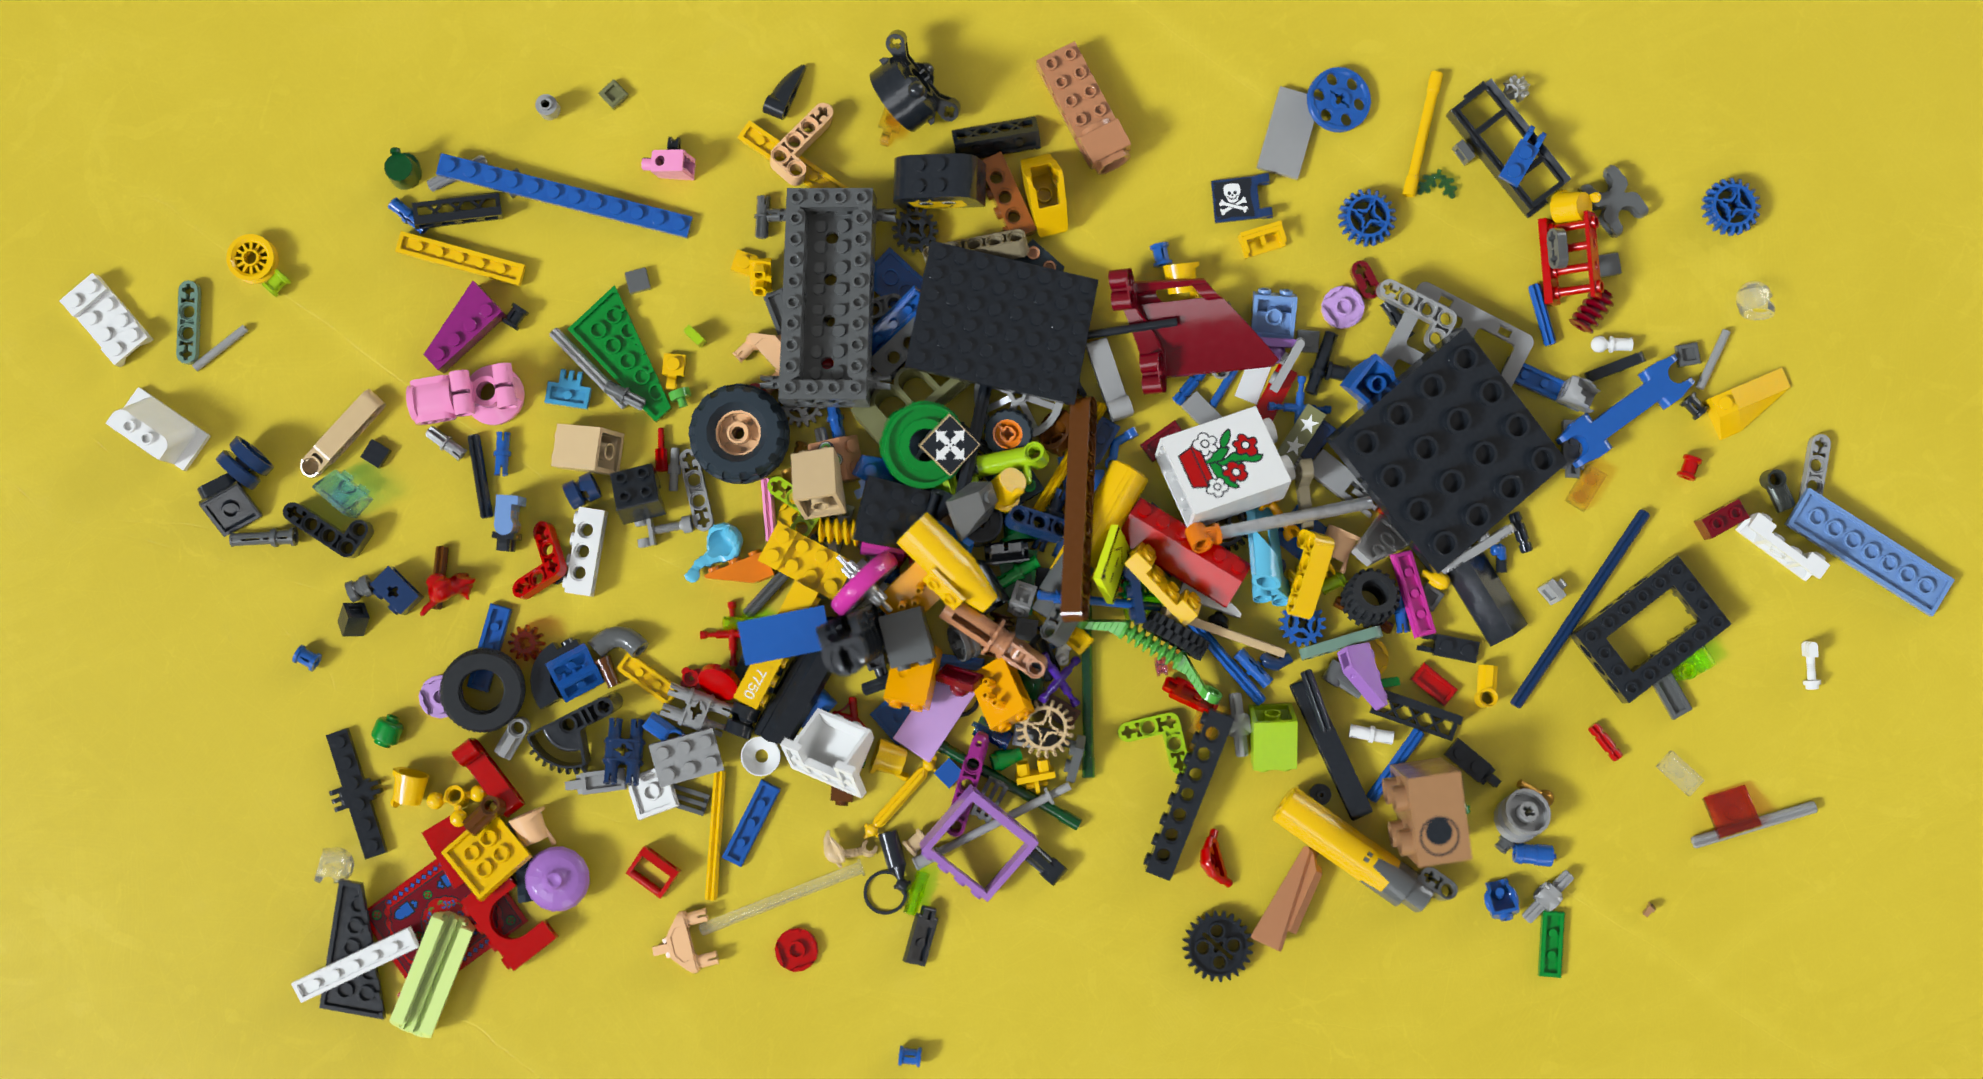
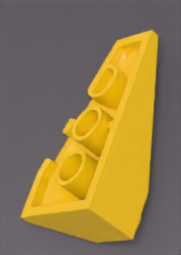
M1780 368L1706 399L1703 403L1709 406L1707 410L1719 439L1722 440L1741 432L1791 386L1783 369Z

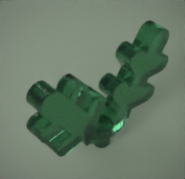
M1437 169V174L1422 176V179L1426 181L1418 182L1420 188L1417 190V194L1430 193L1429 186L1431 185L1432 188L1437 186L1435 179L1441 180L1438 188L1444 187L1442 195L1446 196L1448 194L1450 199L1455 198L1454 191L1457 190V187L1450 185V183L1454 182L1453 178H1446V175H1441L1442 170Z

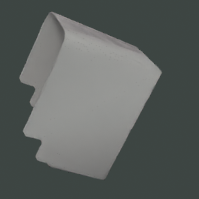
M1573 375L1564 381L1556 402L1589 414L1594 411L1589 408L1595 395L1601 390L1595 388L1596 385L1592 384V381Z

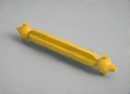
M934 756L930 763L922 759L923 766L916 769L874 817L873 824L866 823L864 825V839L873 836L878 837V828L883 827L927 778L928 771L933 770L935 772L937 770V756Z

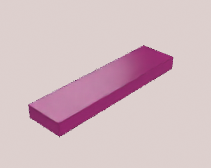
M1412 550L1390 555L1414 639L1437 633Z

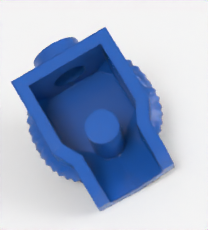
M1507 878L1494 882H1485L1487 891L1484 895V902L1493 919H1500L1502 922L1512 920L1513 916L1520 911L1516 890L1509 885Z

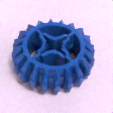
M1729 178L1728 181L1722 179L1719 181V184L1714 183L1712 189L1706 191L1707 196L1702 198V201L1706 204L1701 206V209L1706 210V213L1702 217L1709 218L1706 225L1713 224L1712 231L1720 229V235H1724L1726 232L1728 236H1733L1734 233L1740 235L1743 233V230L1748 231L1750 225L1753 226L1756 223L1754 218L1760 216V213L1756 210L1761 208V205L1756 204V201L1760 197L1753 196L1756 189L1749 190L1750 183L1742 185V179H1738L1736 182L1734 178ZM1721 192H1732L1727 199H1718ZM1728 204L1732 205V207L1734 208L1733 211L1729 209L1730 207H1728ZM1734 215H1736V216L1743 215V216H1744V218H1743V220H1742L1741 222H1738V223H1731V222H1730L1731 219L1734 218Z
M1361 189L1358 190L1357 195L1351 193L1350 199L1345 198L1343 201L1346 206H1340L1339 208L1343 213L1338 215V219L1344 221L1338 225L1339 227L1346 228L1342 231L1343 235L1350 234L1347 239L1348 241H1351L1353 238L1356 239L1355 245H1359L1363 241V247H1367L1370 241L1371 245L1375 246L1377 241L1380 243L1384 242V237L1388 238L1391 235L1389 230L1395 228L1392 222L1396 221V217L1390 216L1395 213V209L1388 208L1392 201L1385 203L1384 200L1387 196L1383 195L1379 198V191L1377 190L1373 195H1371V189H1367L1365 195ZM1358 203H1369L1366 209L1358 208L1356 210L1352 208ZM1376 206L1380 209L1383 220L1381 219L1382 217L1375 213ZM1370 210L1369 216L1371 219L1365 224L1364 216ZM1351 216L1359 223L1358 230L1352 224ZM1370 226L1381 227V230L1376 233H1365L1366 229Z

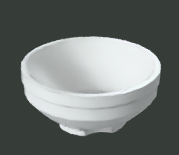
M761 736L750 739L745 743L741 751L743 767L755 776L771 774L776 770L780 762L781 755L778 745L766 741ZM763 749L767 751L768 759L766 762L757 761L756 752Z

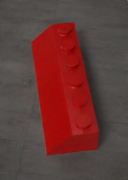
M1140 497L1121 528L1131 551L1141 541L1145 545L1149 544L1155 550V555L1157 556L1154 565H1157L1175 578L1227 608L1251 569V564L1214 543L1205 552H1194L1185 535L1186 524Z

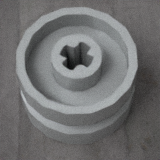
M1524 788L1514 791L1498 803L1494 811V823L1497 830L1504 838L1515 843L1530 841L1542 833L1551 821V810L1548 802L1541 794L1531 789Z

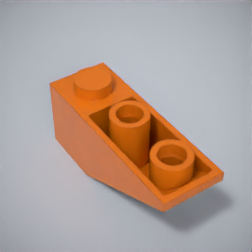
M760 549L748 553L749 557L741 560L740 557L728 561L729 565L721 568L720 565L708 569L709 573L704 576L707 579L757 584L774 577L776 574L773 568L758 561L762 552Z

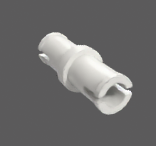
M1351 724L1349 738L1368 740V743L1375 741L1392 745L1394 731L1375 729V726L1364 727Z

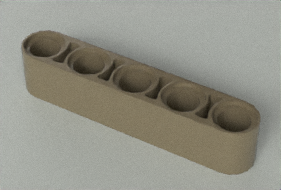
M1021 229L944 243L1012 260L1025 257L1030 251L1025 232ZM929 246L926 247L922 252L925 263L927 260Z

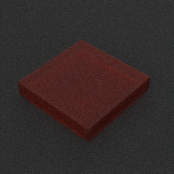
M1745 785L1706 796L1702 799L1719 840L1762 826Z

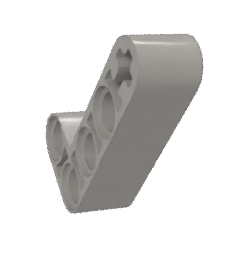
M1386 279L1379 283L1376 288V294L1381 300L1430 324L1424 335V344L1431 349L1436 345L1431 341L1432 333L1438 334L1441 341L1452 332L1457 321V315L1453 310L1392 279ZM1389 285V286H1390L1389 290L1392 291V292H1394V293H1391V292H1390L1389 294L1386 295V294H1385V291H1386V290H1385L1383 287H1386V286ZM1404 294L1411 297L1410 305H1405L1402 302ZM1423 304H1427L1430 307L1431 312L1429 315L1422 313L1421 307ZM1442 314L1449 316L1450 322L1448 325H1444L1441 322Z
M1104 337L1086 343V350L1104 403L1107 406L1110 420L1116 422L1133 416V406L1124 390L1107 338Z

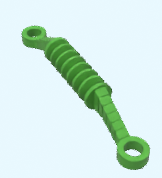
M1088 618L1087 621L1078 622L1076 627L1080 629L1109 631L1118 636L1119 639L1127 635L1126 643L1129 644L1134 639L1135 648L1143 644L1142 652L1150 648L1149 656L1157 652L1158 661L1166 657L1165 665L1173 661L1172 669L1186 674L1199 695L1207 702L1218 704L1223 697L1218 689L1204 684L1191 660L1188 658L1186 651L1182 650L1177 654L1176 645L1169 650V641L1161 645L1162 638L1159 637L1154 641L1153 632L1146 637V629L1139 633V625L1131 628L1130 619L1096 620Z

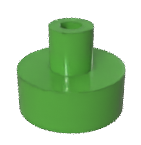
M689 387L679 388L668 393L671 402L678 401L679 408L688 406L686 398L691 397Z

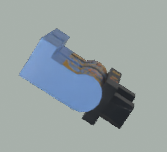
M496 494L494 529L496 532L492 531V538L497 539L496 550L515 552L516 540L522 541V534H519L521 530L519 512L520 506L526 507L527 498Z

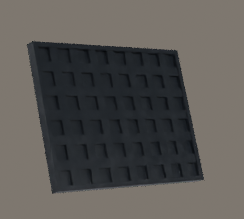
M931 241L904 368L1073 406L1075 405L1099 280Z

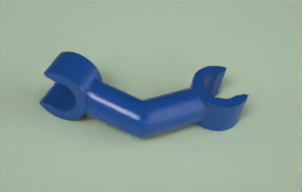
M1135 427L1114 438L1110 446L1109 458L1105 461L1106 468H1108V463L1111 460H1118L1119 445L1139 436Z

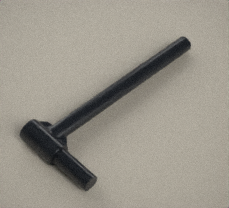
M1177 317L1089 330L1087 339L1178 326Z

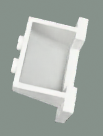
M139 387L124 408L113 412L105 423L156 459L174 464L183 471L188 470L211 437L205 431Z
M817 708L794 741L784 738L780 745L792 769L861 799L867 791L859 774L874 739L870 729L863 727L856 721H848L839 714L834 715Z

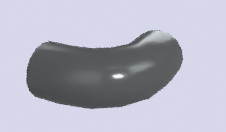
M622 626L605 628L588 641V644L602 658L609 651L617 647L623 648L632 658H635L642 654L649 644L642 635L631 628Z

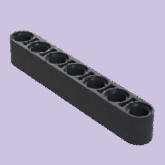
M1300 679L1289 684L1294 699L1350 819L1355 821L1372 813L1371 805L1331 719L1332 730L1324 733L1321 732L1303 680Z

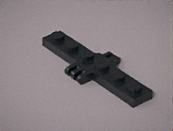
M349 728L326 735L342 785L341 788L329 791L330 796L339 794L338 798L331 800L332 804L342 803V806L334 808L335 812L349 808L365 860L387 853L388 850L372 800L377 799L376 794L384 792L383 787L376 790L373 788V786L381 784L380 779L371 781V778H364Z

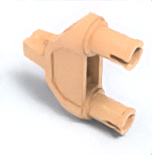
M759 333L748 334L746 336L747 341L733 352V355L742 363L752 352L759 350L776 368V372L772 376H779L781 334L777 337L775 335ZM766 389V390H767L770 394H772V392H773L775 389Z
M706 908L688 913L686 911H679L666 938L662 939L663 944L652 947L654 956L666 953L667 958L671 957L673 961L691 973H698L704 967L718 965L719 957L710 960V958L718 956L716 950L702 955L695 954L689 930L691 925L709 921L708 915L699 917L707 913Z

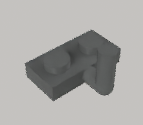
M1077 735L1076 741L1065 739L1071 743L1070 746H1067L1065 743L1061 745L1070 748L1068 755H1072L1071 760L1066 759L1064 772H1067V782L1075 783L1086 741V736Z

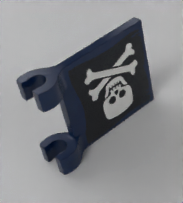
M1269 173L1211 181L1215 224L1253 219H1272V207L1259 208L1257 187L1269 185Z

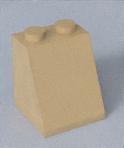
M557 424L551 466L565 470L604 475L618 472L620 470L625 434L602 427Z
M822 447L812 451L803 450L791 454L793 501L803 518L807 520L847 513L840 461L834 447Z

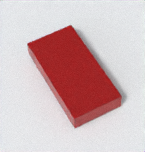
M1424 662L1410 678L1413 683L1443 707L1446 706L1458 691L1457 688Z

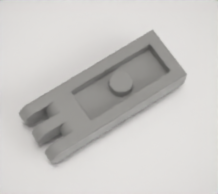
M1298 338L1289 353L1285 352L1279 362L1282 365L1279 372L1274 371L1268 381L1271 383L1270 390L1276 393L1279 391L1305 346L1304 338Z

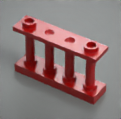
M1587 210L1584 211V220L1555 224L1553 220L1548 218L1538 219L1545 304L1550 306L1561 305L1560 299L1563 296L1590 292L1591 297L1602 299L1604 283L1600 277L1596 230L1599 227V221L1595 213ZM1551 228H1563L1565 231L1585 228L1586 241L1568 244V253L1587 250L1588 262L1567 265L1564 269H1552L1548 260V231ZM1589 271L1590 284L1564 288L1559 286L1558 278H1560V275Z

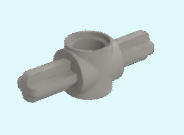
M1241 693L1229 694L1230 712L1235 720L1229 736L1234 737L1236 757H1245L1249 754L1246 735L1251 733L1249 714L1243 711Z
M1564 870L1552 883L1545 882L1540 885L1533 893L1535 901L1522 913V917L1527 922L1532 923L1544 910L1552 911L1563 900L1561 892L1574 880L1572 874Z

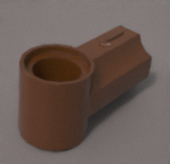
M495 796L484 797L480 806L462 822L464 827L473 836H477L496 817H500L505 813L506 803L503 799ZM496 801L497 807L491 812L490 804Z

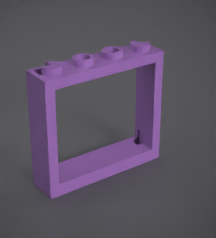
M970 784L919 844L922 850L921 854L929 861L935 860L938 863L937 866L944 873L950 872L955 876L954 879L958 884L963 887L967 885L976 898H983L988 902L1039 842L1032 832ZM972 801L1024 842L985 888L932 848Z

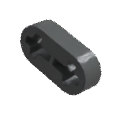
M1551 228L1547 234L1549 265L1552 269H1564L1569 261L1567 234L1563 228Z

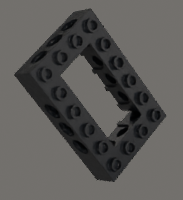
M1675 555L1667 558L1571 633L1570 637L1621 703H1631L1724 631L1731 623L1680 557ZM1671 588L1673 596L1678 597L1685 606L1687 614H1691L1697 623L1683 628L1684 631L1674 639L1666 641L1667 644L1657 652H1652L1650 654L1651 657L1642 664L1635 665L1630 670L1606 638Z

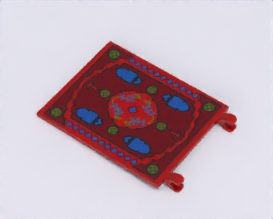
M435 859L368 908L371 931L380 941L411 926L419 944H421L434 912L451 911L457 915L467 917L461 909L463 905L460 901L472 893L466 883L454 889L438 860ZM509 893L496 904L493 920L496 928L503 935L509 936L528 922V919ZM472 916L467 917L473 925L476 924ZM476 927L459 971L491 949L488 941H490L485 933L481 935ZM419 947L392 960L405 979L408 976Z

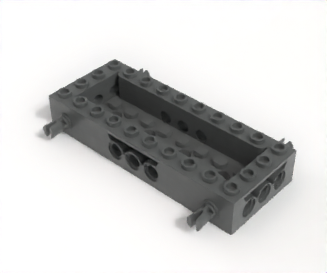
M787 188L786 209L767 208L769 214L767 215V222H786L780 375H761L760 379L765 381V383H760V389H779V400L784 407L870 408L872 389L891 390V385L886 382H892L891 376H872L876 224L879 221L896 222L895 215L897 210L896 208H877V198L873 188ZM831 234L838 236V241L834 244L827 242V238ZM833 275L837 277L834 285H827L825 283L828 276ZM833 317L835 324L832 327L824 326L826 318ZM832 359L834 365L830 369H824L822 367L823 361Z

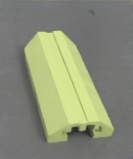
M451 911L434 912L391 1015V1024L413 1035L432 1038L475 931L474 925L467 917L457 915Z

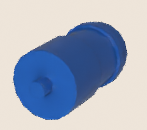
M1514 843L1515 846L1512 850L1513 862L1552 867L1553 861L1556 859L1552 845Z

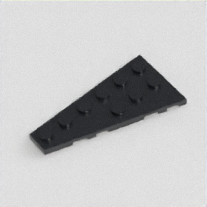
M347 879L339 880L326 966L374 943L363 882ZM378 967L321 993L319 1008L384 1020L386 1013Z

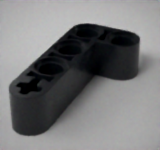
M290 502L283 508V516L286 520L340 556L346 558L358 557L374 533L373 526L363 520L353 521L344 532L302 504ZM294 509H297L296 512L299 513L300 515H303L304 517L301 518V517L295 516V513H293V510H294ZM316 519L317 527L311 530L310 522ZM363 524L365 526V533L359 536L357 529ZM330 531L335 533V539L332 542H329L327 538ZM351 542L353 545V550L351 553L347 554L345 551V547L348 543Z

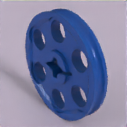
M1343 67L1327 69L1319 74L1309 86L1307 93L1309 113L1319 126L1328 131L1336 133L1350 131L1364 121L1370 110L1371 96L1369 88L1363 78L1350 69ZM1329 74L1336 77V85H1330L1327 82ZM1348 79H1353L1356 82L1357 87L1355 90L1348 88ZM1315 90L1323 92L1324 98L1322 101L1315 99ZM1341 96V103L1337 104L1335 102L1337 100L1336 97ZM1356 99L1363 102L1364 107L1362 110L1355 108L1354 101ZM1322 110L1329 111L1331 115L1329 121L1322 119ZM1342 115L1350 117V125L1346 126L1341 122Z

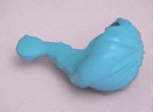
M725 522L713 524L707 535V551L703 556L694 561V565L684 575L685 579L690 583L696 582L700 577V569L737 558L743 545V537L739 529Z

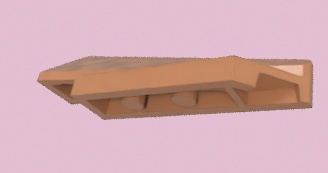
M1307 846L1302 848L1251 935L1252 939L1281 952L1287 932L1297 933L1322 876V868L1317 865L1316 859L1319 855L1317 851Z

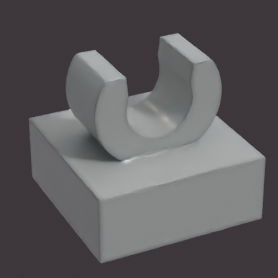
M1552 578L1541 584L1537 590L1550 605H1553L1566 596L1562 589L1567 584L1562 578L1559 581H1555Z

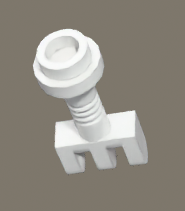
M1803 641L1801 644L1802 656L1806 657L1807 680H1803V685L1808 690L1819 689L1821 680L1816 679L1815 657H1819L1818 645L1815 642Z

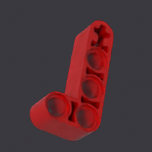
M468 738L451 752L455 760L462 767L468 768L488 796H495L505 801L506 811L503 814L505 817L509 818L526 804L512 783L476 738Z

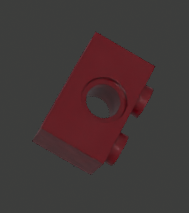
M1735 499L1693 522L1703 539L1708 540L1750 517L1741 501Z

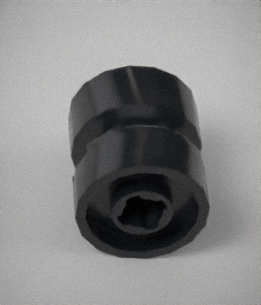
M734 701L730 712L732 718L727 720L724 731L750 740L754 731L752 724L757 722L761 711Z

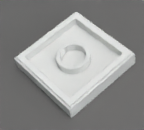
M655 768L640 773L638 786H634L633 777L632 786L627 785L638 820H643L680 806L673 784L660 788Z

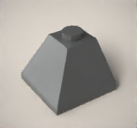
M970 482L946 501L959 541H963L988 521L998 502L992 482Z

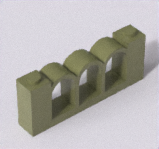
M903 367L897 372L894 384H890L891 390L876 389L870 400V408L853 407L851 412L854 418L879 445L884 424L887 420V417L879 409L880 405L888 397H898L906 405L913 402L903 391V386L908 380L912 378L924 380L934 391L924 401L936 402L944 406L972 383L950 378L940 387L928 373Z

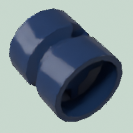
M591 472L579 476L578 481L571 480L562 484L566 498L574 510L584 506L587 500L592 502L602 497L600 488Z

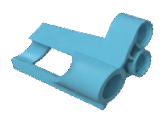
M1260 507L1246 511L1247 521L1273 516L1268 507L1263 511H1259L1258 508ZM1278 528L1268 530L1269 545L1258 532L1248 534L1253 601L1256 603L1272 601L1274 606H1286L1290 595V582L1284 577Z

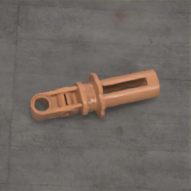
M962 602L955 610L946 605L939 615L941 619L981 644V647L984 646L981 651L982 655L990 651L996 655V658H1003L1010 665L1023 671L1031 678L1036 679L1044 675L1048 666L1046 656L1032 648L1025 641L1015 637L1016 633L1013 631L1009 632L1004 628L1006 620L1002 619L998 625L965 602ZM1038 662L1042 668L1035 669L1031 663Z

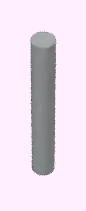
M244 325L240 326L192 364L196 371L202 369L249 330Z
M1722 329L1698 380L1697 389L1704 390L1728 340L1730 331Z

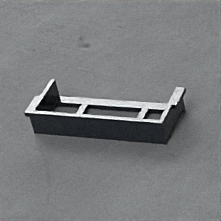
M1492 79L1486 83L1483 81L1464 95V100L1452 108L1446 117L1465 141L1473 147L1476 155L1528 219L1548 203L1546 199L1564 186L1571 178L1543 143L1539 147L1538 158L1531 163L1526 174L1543 162L1558 180V183L1535 201L1530 199L1520 185L1516 188L1498 177L1504 165L1480 134L1505 115L1523 137L1530 126ZM1486 90L1501 110L1475 129L1460 110ZM1535 132L1527 141L1533 146L1538 138Z

